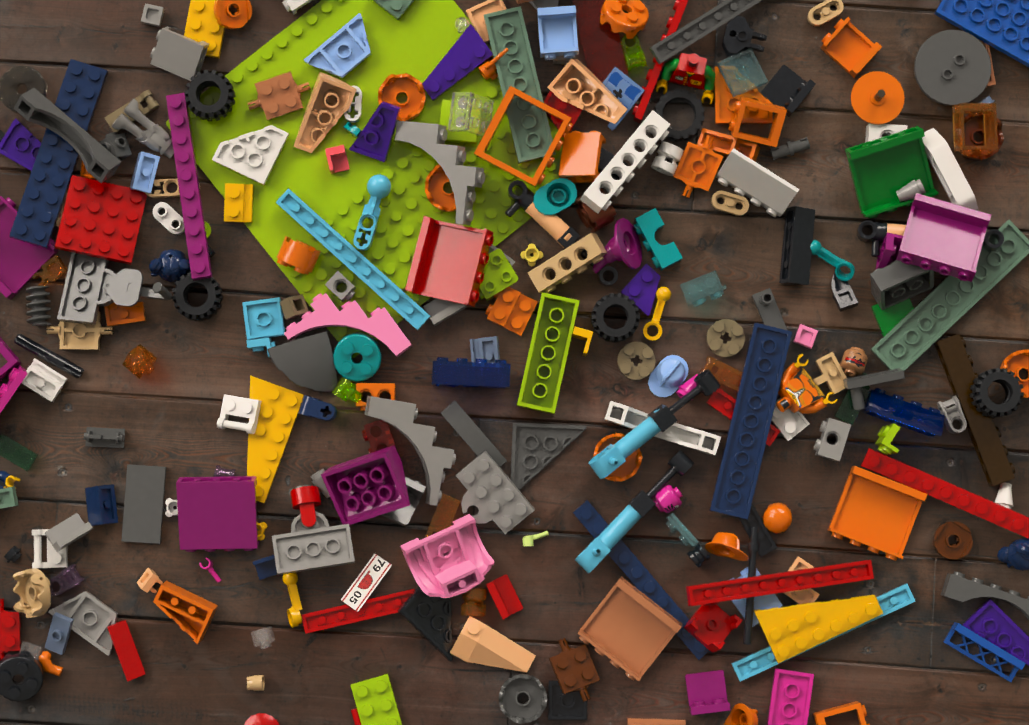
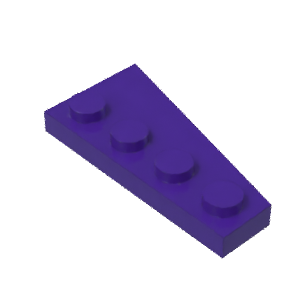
M990 598L962 624V626L1029 665V636Z

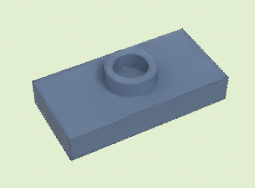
M57 612L53 615L45 649L60 655L65 653L74 619Z

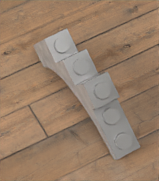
M397 120L395 140L409 142L420 147L437 161L448 177L454 193L456 224L471 225L474 216L472 210L473 202L476 198L475 187L482 188V184L485 181L484 169L463 166L466 160L465 147L445 144L447 126Z
M367 396L364 415L378 418L392 425L404 434L414 446L425 472L427 487L426 503L437 506L442 497L440 486L445 479V471L443 469H451L452 465L455 464L456 454H454V450L432 446L433 442L436 441L437 431H435L433 426L413 423V420H416L418 415L416 404Z

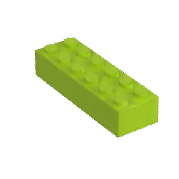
M542 292L517 402L518 407L555 414L580 300Z

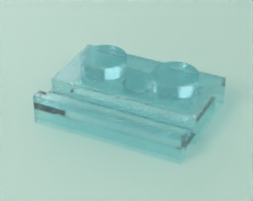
M673 513L665 517L667 519L665 524L673 532L677 530L681 535L679 539L685 546L689 544L691 547H694L699 542Z

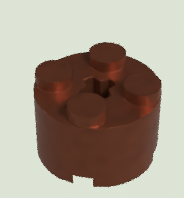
M581 197L575 200L574 205L578 204L579 207L576 210L577 214L586 228H592L591 233L597 232L614 221L616 211L612 205L606 211L602 209L597 214L580 200Z

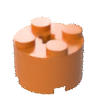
M285 236L277 255V263L286 267L295 266V271L309 275V272L312 273L321 251L301 241H294L291 237Z

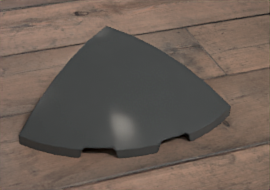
M327 331L267 349L276 368L282 371L289 378V381L295 385L313 389L316 392L338 390L336 368Z

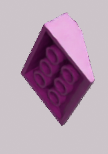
M395 445L332 466L321 474L342 524L351 525L410 505L403 465Z

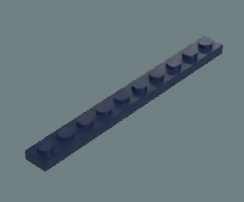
M588 500L573 512L594 538L598 537L608 526L607 522ZM620 540L608 555L638 590L683 624L676 634L695 657L700 660L710 650L683 628L689 621V618L624 542Z

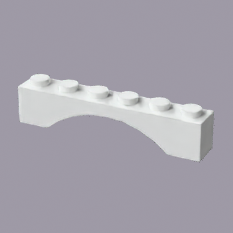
M610 401L604 420L634 429L648 418V413ZM674 423L664 432H659L654 436L712 456L716 455L721 440L720 436L678 423Z

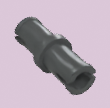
M807 137L794 142L787 141L784 145L771 148L770 152L773 160L787 155L794 156V153L810 149V144Z

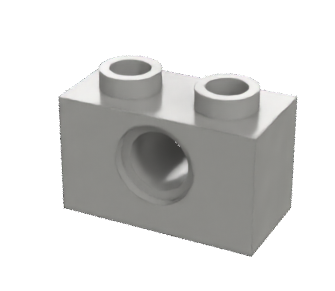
M826 418V421H822L819 430L822 434L820 440L817 439L814 445L815 455L840 462L851 424L832 418ZM829 434H833L836 438V442L833 445L827 442Z

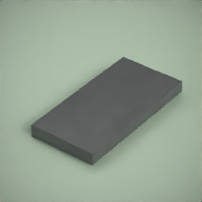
M127 464L121 541L161 544L167 467Z

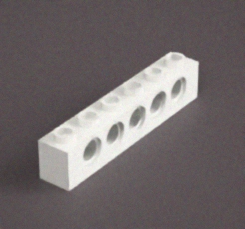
M652 110L584 192L580 200L597 214L602 209L606 211L612 203L610 201L613 195L617 197L623 190L621 185L625 181L629 183L635 175L634 169L636 167L640 169L646 162L644 157L648 153L652 155L658 147L656 145L659 139L663 141L669 134L667 129L671 124ZM646 132L653 134L654 138H649ZM634 146H639L642 152L636 151ZM623 160H628L631 166H626ZM611 174L618 175L620 180H614ZM600 188H605L608 194L601 193Z

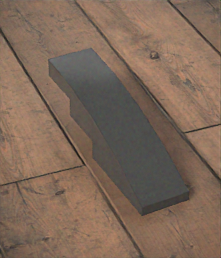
M455 400L441 412L443 417L477 456L486 450L499 467L507 462Z

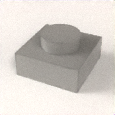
M145 3L141 23L161 27L164 7Z

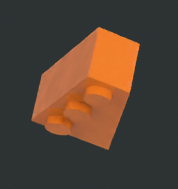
M167 580L161 584L153 601L183 631L188 633L197 645L203 640L218 608V605Z

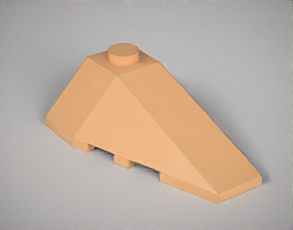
M319 72L294 147L312 153L330 129L335 126L340 117L350 108L357 89L338 78Z
M469 616L450 651V654L467 663L499 667L523 673L528 672L536 656Z

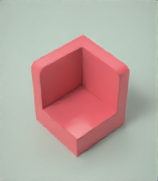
M344 145L325 149L331 174L350 169Z

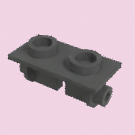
M87 427L86 433H84L85 446L124 448L125 429Z

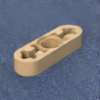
M178 178L154 180L153 184L157 188L162 187L161 183H164V194H162V190H155L154 194L152 192L150 194L146 193L151 198L180 197ZM170 183H176V192L169 193L167 186Z

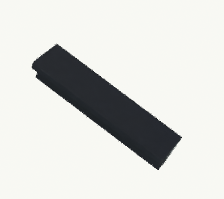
M797 206L786 208L780 284L795 283L809 285L812 256L810 246L813 242L815 222L814 209Z

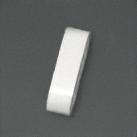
M353 85L352 87L357 89L356 93L359 96L355 97V102H352L350 108L344 113L346 120L351 123L359 121L362 115V91L359 87ZM351 106H355V112L358 113L354 118L347 114L351 112Z

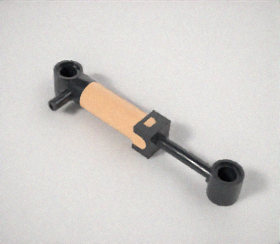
M516 180L509 185L508 196L515 202L505 212L508 217H512L521 207L563 249L577 242L576 240L580 235L556 214L544 215L535 208L533 203L535 194L524 182ZM519 186L522 188L523 193L516 196L513 194L512 188ZM584 249L581 252V257L586 259L588 254ZM604 266L597 273L598 281L603 286H611L618 280V272L614 267ZM605 271L612 273L613 279L611 281L604 280L603 273Z
M867 220L859 225L857 237L862 242L872 241L871 256L878 257L880 242L884 241L887 232L903 236L906 225L874 223ZM868 227L872 230V234L866 236L863 234L862 229ZM996 229L988 231L983 241L984 248L988 251L998 250L1004 242V235ZM988 237H996L998 243L995 245L991 244L988 241Z

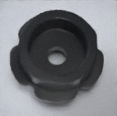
M13 546L5 554L4 557L8 560L7 563L10 561L15 563L21 557V548L18 549L16 546Z

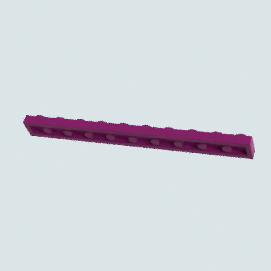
M185 93L166 96L191 277L194 281L212 277L188 104L185 100Z

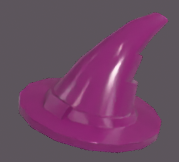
M625 218L617 220L614 236L604 247L607 254L603 256L604 259L594 264L592 268L596 274L605 265L616 260L623 261L631 269H636L641 265L642 248L634 226Z

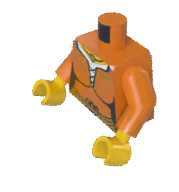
M803 354L798 355L797 362H793L782 374L780 390L778 391V395L782 399L776 403L777 408L781 412L789 408L792 413L799 411L802 414H812L827 407L828 403L834 404L838 401V399L833 402L829 400V396L834 394V392L828 393L826 398L823 399L825 395L803 367L799 368L800 366H806L809 359L805 363L799 361Z

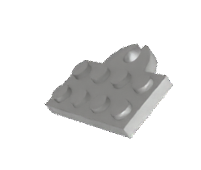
M486 450L456 474V477L467 489L461 502L463 514L466 513L469 506H476L479 513L471 516L478 524L493 520L503 533L506 534L535 511V508Z

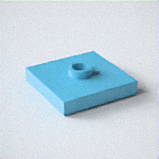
M280 297L242 302L247 340L285 336Z

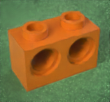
M356 383V407H360V411H365L366 402L361 400L364 392H370L371 396L379 398L382 393L388 392L391 395V400H396L395 383Z

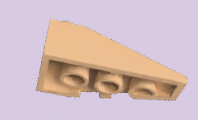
M571 59L547 87L560 100L613 124H616L628 110L578 59Z

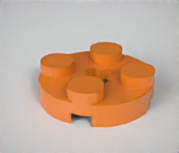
M215 0L214 15L217 23L227 29L243 27L252 16L251 2L249 0ZM231 5L237 8V12L234 15L229 12Z

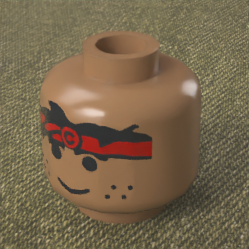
M851 347L844 351L840 366L847 376L855 377L864 372L868 357L863 349Z

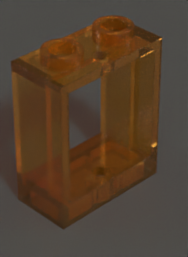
M960 103L952 106L954 152H961V155H973V152H979V155H990L991 151L998 150L996 103ZM964 114H983L985 146H965Z

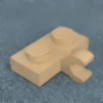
M833 352L815 361L822 374L813 379L817 386L826 382L830 391L834 392V394L845 389L843 379H847Z

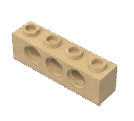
M590 233L529 271L528 275L539 293H550L556 289L555 286L557 284H564L570 281L573 274H580L586 271L589 264H596L602 261L607 251L598 235ZM584 249L588 254L585 260L581 257V252ZM568 259L572 263V266L569 270L565 266V263ZM552 269L556 273L553 280L550 278V271Z

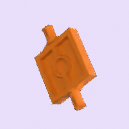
M707 135L704 145H696L688 141L673 176L686 184L683 196L687 193L686 197L690 198L693 187L709 191L723 159L722 155L710 149L715 139L714 137H711L708 143L710 136Z

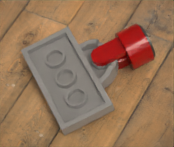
M301 485L293 488L290 491L292 508L300 510V514L292 522L291 533L272 536L277 575L355 563L349 524L330 527L326 517L315 511V507L321 505L319 487L316 485Z

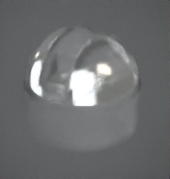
M461 17L455 20L454 25L457 32L464 33L469 27L470 22L467 18Z

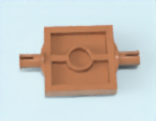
M290 71L255 83L258 99L247 104L249 110L261 107L267 120H271L303 109L300 93L311 90L309 82L297 85Z

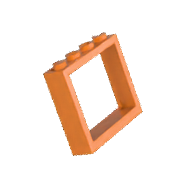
M510 86L474 155L536 188L537 184L541 185L546 175L543 173L546 167L550 168L555 158L552 156L555 150L559 151L564 143L561 140L564 133L568 134L573 125L570 123L572 118ZM515 96L563 121L533 178L485 153Z

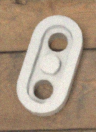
M160 202L154 206L153 216L174 235H180L185 231L183 217L170 205ZM164 208L165 213L160 215L159 210ZM178 221L179 226L174 228L173 223Z

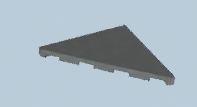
M513 423L510 480L519 490L522 489L585 431L587 426Z

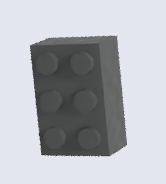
M898 260L870 273L871 294L881 310H885L934 287V271L924 270L912 264H904Z

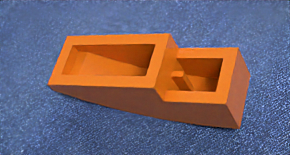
M702 128L697 145H704L707 135H709L708 143L711 137L715 138L710 148L715 153L727 158L734 148L756 162L760 151L758 144Z

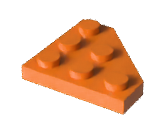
M734 66L714 67L715 124H730L731 119L734 120L736 114L734 106L736 101L740 100V96L772 104ZM746 106L741 124H772L773 112Z

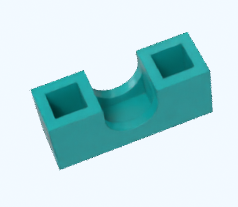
M656 208L635 218L634 229L638 235L641 234L644 238L642 243L647 252L651 251L653 255L651 260L656 268L659 267L662 271L683 259L674 241L667 245H661L655 240V232L665 225Z

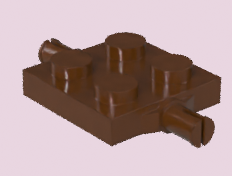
M566 638L558 640L562 652L549 658V661L563 695L571 692H580L583 702L591 699L586 688L600 681L585 644L576 648H569Z

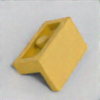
M575 326L572 337L586 341L582 356L586 357L593 331Z

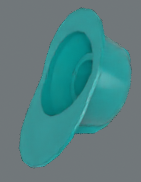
M558 178L536 191L533 199L535 208L544 215H553L566 209L576 200V186L571 180L566 178Z

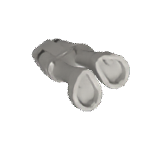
M133 98L123 112L135 119L147 130H141L123 113L118 116L111 127L116 130L125 129L137 137L135 139L139 143L146 145L153 151L160 152V155L164 154L170 159L174 154L172 138L170 139L169 134L161 126L153 123L142 114L138 108L139 103Z

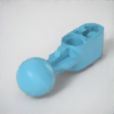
M381 174L372 176L367 183L370 199L368 204L364 205L353 239L354 245L361 251H366L371 247L381 212L379 207L381 199L388 196L391 191L390 180ZM370 218L373 220L371 228L363 226L365 219ZM361 229L364 232L371 233L370 235L366 234L365 240L368 243L363 244V246H360V243L358 242V240L362 239L364 235L363 232H360Z

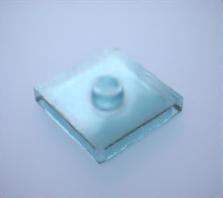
M752 48L717 63L733 98L768 82Z

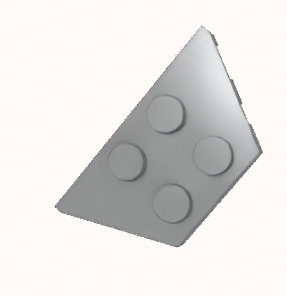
M85 591L49 610L48 613L52 616L57 612L74 619L71 628L74 632L109 656L111 654L113 643L107 626L117 622L118 613L91 593Z

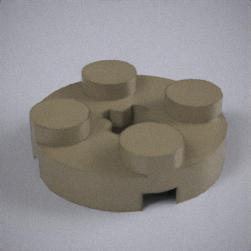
M722 319L716 321L708 329L706 342L709 349L716 356L728 358L736 355L743 348L745 334L743 328L737 322L730 319ZM725 333L731 338V341H727L726 344L720 339V336H724Z
M642 342L626 344L620 350L617 357V366L620 372L631 380H641L647 377L653 371L656 363L653 350ZM635 356H639V359L642 360V363H638L637 366H634V363L631 362V358H635Z

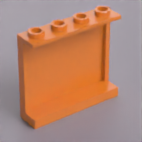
M852 466L828 531L832 532L831 536L840 540L843 537L850 539L849 543L860 547L861 544L868 546L867 550L878 554L879 551L886 553L885 557L894 561L897 558L903 559V551L921 504L925 501L927 494L860 467Z

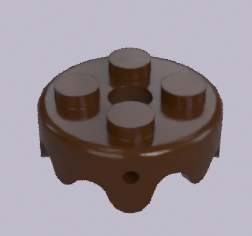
M986 112L968 114L959 122L954 133L955 145L958 151L966 158L976 161L992 157L999 151L1004 141L1002 122ZM975 132H980L983 135L981 142L974 140L973 135Z

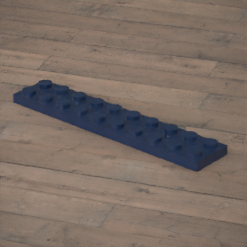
M70 59L55 106L88 132L108 71ZM46 128L9 235L10 238L46 249L51 240L79 158V154L65 139Z
M754 323L710 511L748 520L792 331Z

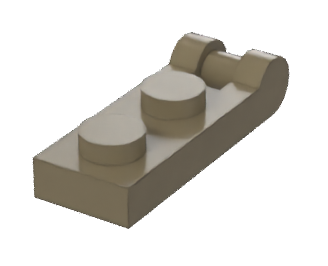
M150 90L144 91L135 98L139 103V110L145 116L160 106L152 98L153 94ZM144 101L148 104L145 108L141 105ZM129 102L105 117L110 128L116 134L124 130H116L111 127L121 113L133 123L137 122L123 112Z

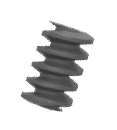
M32 286L25 290L31 294L26 296V300L31 301L26 304V307L32 309L26 312V315L31 316L26 322L32 324V326L52 325L46 322V319L51 318V315L46 314L51 308L45 306V304L51 302V300L45 299L46 296L51 295L50 292L45 291L49 286Z

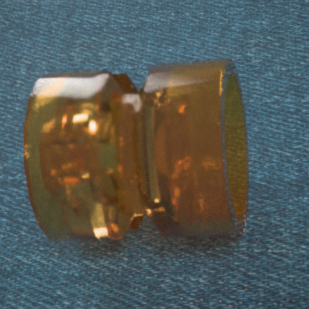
M472 588L462 593L464 603L461 604V615L486 616V605L483 602L487 599V589Z

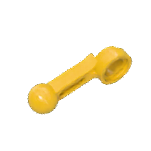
M660 287L656 291L658 300L652 320L646 323L643 328V334L648 340H657L662 335V327L659 321L665 302L671 297V291L667 287ZM655 325L658 328L656 336L648 335L647 328L649 326Z
M296 573L283 574L282 579L288 587L292 604L291 608L287 609L289 624L293 628L302 623L299 610L303 608L296 585L298 576Z

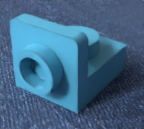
M271 338L246 340L247 348L252 349L253 352L264 351V347L269 349L276 346L275 341L272 342Z

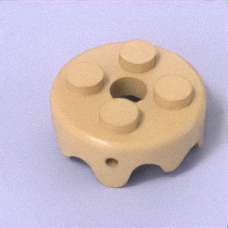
M37 568L15 573L13 578L18 580L13 588V592L20 596V601L13 606L14 610L25 613L26 618L44 615L51 605L49 579Z

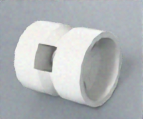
M661 142L657 151L659 156H655L651 167L665 175L674 176L677 169L676 162L680 161L684 150L671 143Z

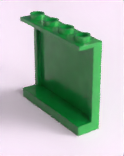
M915 126L845 149L860 211L865 217L874 218L879 216V213L885 211H896L897 207L912 206L914 199L900 202L896 191L914 179L915 181L921 180L926 191L922 195L933 198V196L939 194L934 189L922 137H925L922 128Z

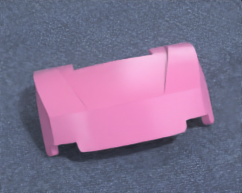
M470 514L453 521L452 526L422 540L416 538L400 546L417 584L430 597L450 598L465 593L480 584L485 579L484 576L491 569L492 565H494V560L486 551L479 537L476 521Z

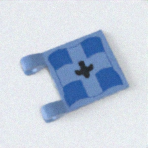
M616 66L604 80L603 84L628 110L616 124L611 122L608 124V128L611 130L617 128L645 91Z

